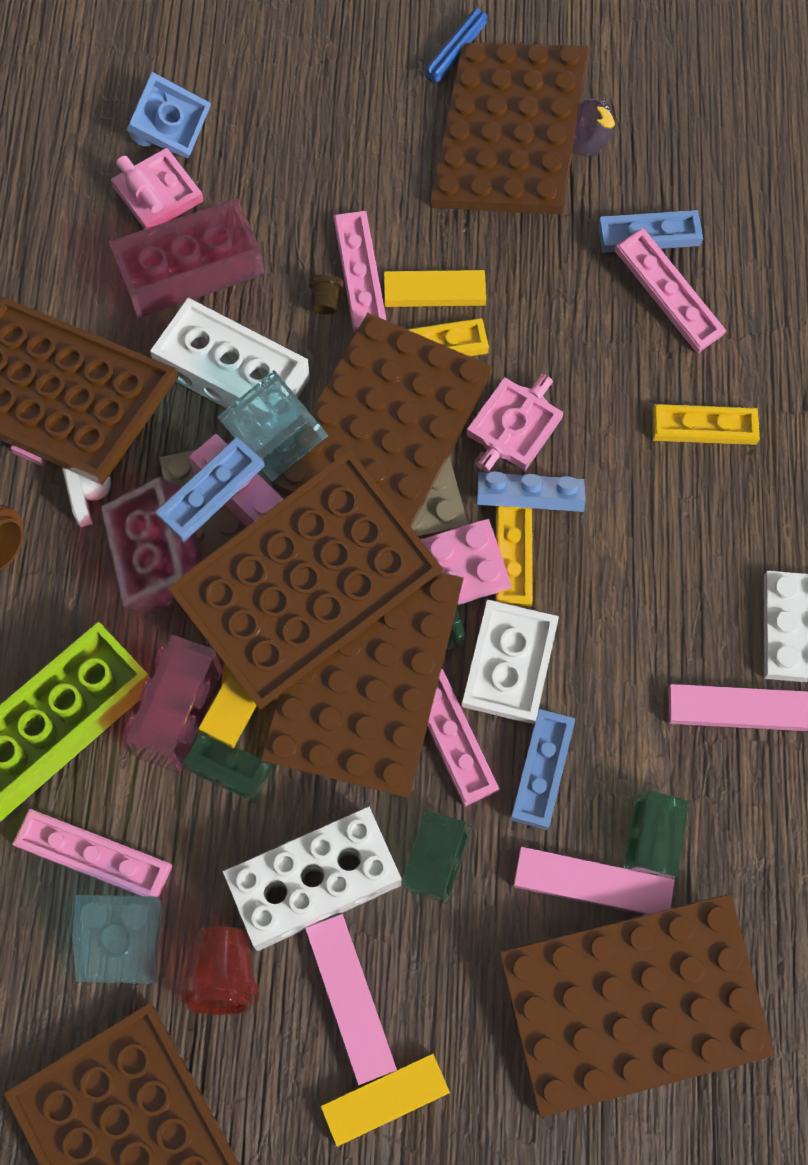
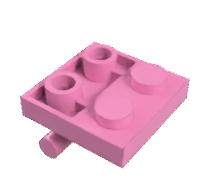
M168 148L135 166L127 156L120 157L116 162L122 173L111 179L112 185L147 233L204 201L202 192Z

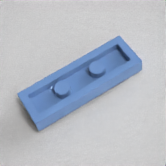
M698 210L600 217L598 222L602 253L615 252V248L619 243L642 227L660 249L701 246L703 241Z
M236 437L155 512L158 519L185 542L265 467L264 461L243 441Z
M496 471L490 473L478 472L477 505L584 512L586 502L584 479H576L569 476L546 477L535 474H503Z
M542 709L538 710L510 820L545 830L549 829L575 718Z

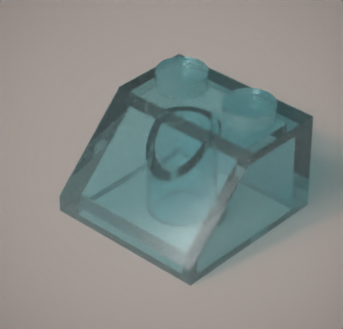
M76 895L72 931L76 982L157 984L163 902L156 896Z

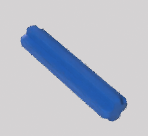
M476 8L470 13L427 65L425 75L428 79L435 83L442 79L460 57L461 49L465 43H471L487 24V14Z

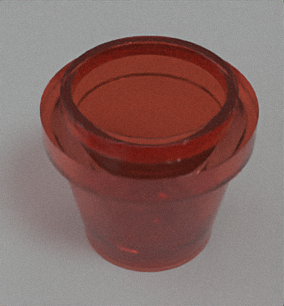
M222 926L197 930L184 980L178 984L177 999L185 1004L187 1010L200 1014L235 1015L249 1011L252 1005L259 1002L260 986L255 983L248 932L238 928Z

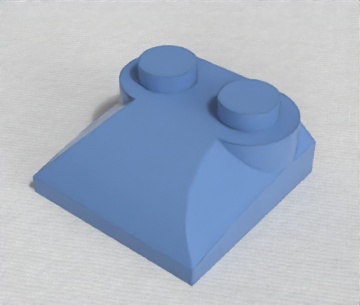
M152 72L129 122L127 131L133 141L139 145L152 146L155 144L189 158L211 103Z

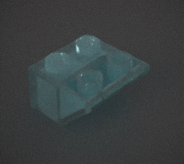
M275 370L217 416L234 438L238 437L264 461L265 467L261 470L271 481H274L328 436Z

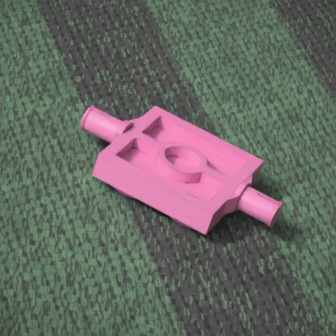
M541 374L531 389L519 386L504 377L467 428L466 435L482 444L487 450L477 463V467L480 470L484 467L483 472L489 473L497 459L501 458L526 471L563 417L564 412L549 404L543 397L549 386L553 383L550 377H547L545 380L546 375Z

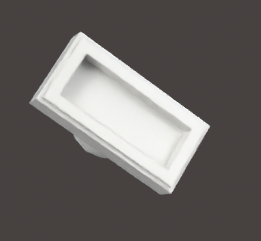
M62 467L72 512L77 524L80 527L92 525L87 499L99 500L105 497L111 487L110 476L101 485Z

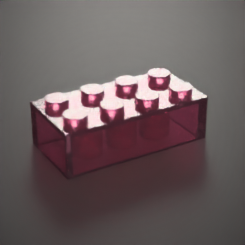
M238 198L109 241L115 264L137 319L184 303L187 298L193 300L265 275L262 252Z

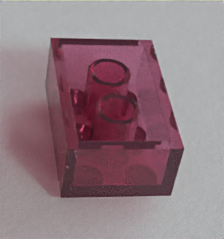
M161 477L101 507L124 607L152 614L177 602L167 587L203 561L196 531L183 542L158 519L155 512L182 488V486Z
M171 634L168 644H162L158 650L155 659V666L158 667L152 680L147 679L140 693L142 704L137 715L132 714L125 727L124 736L127 737L126 742L138 759L180 774L223 671L215 649Z

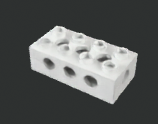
M187 298L150 350L152 359L176 368L179 376L176 380L177 383L272 433H275L310 380L308 359L190 298Z
M370 807L223 871L253 947L257 951L305 930L306 927L325 921L400 887L402 881ZM346 855H354L361 862L356 869L346 871L339 866V861ZM310 871H319L324 875V879L319 886L308 887L303 884L304 876ZM275 887H283L287 890L285 900L279 904H271L267 901L269 891Z

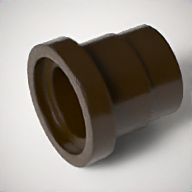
M326 274L310 277L309 287L312 289L311 310L319 314L336 313L339 292L343 290V280Z

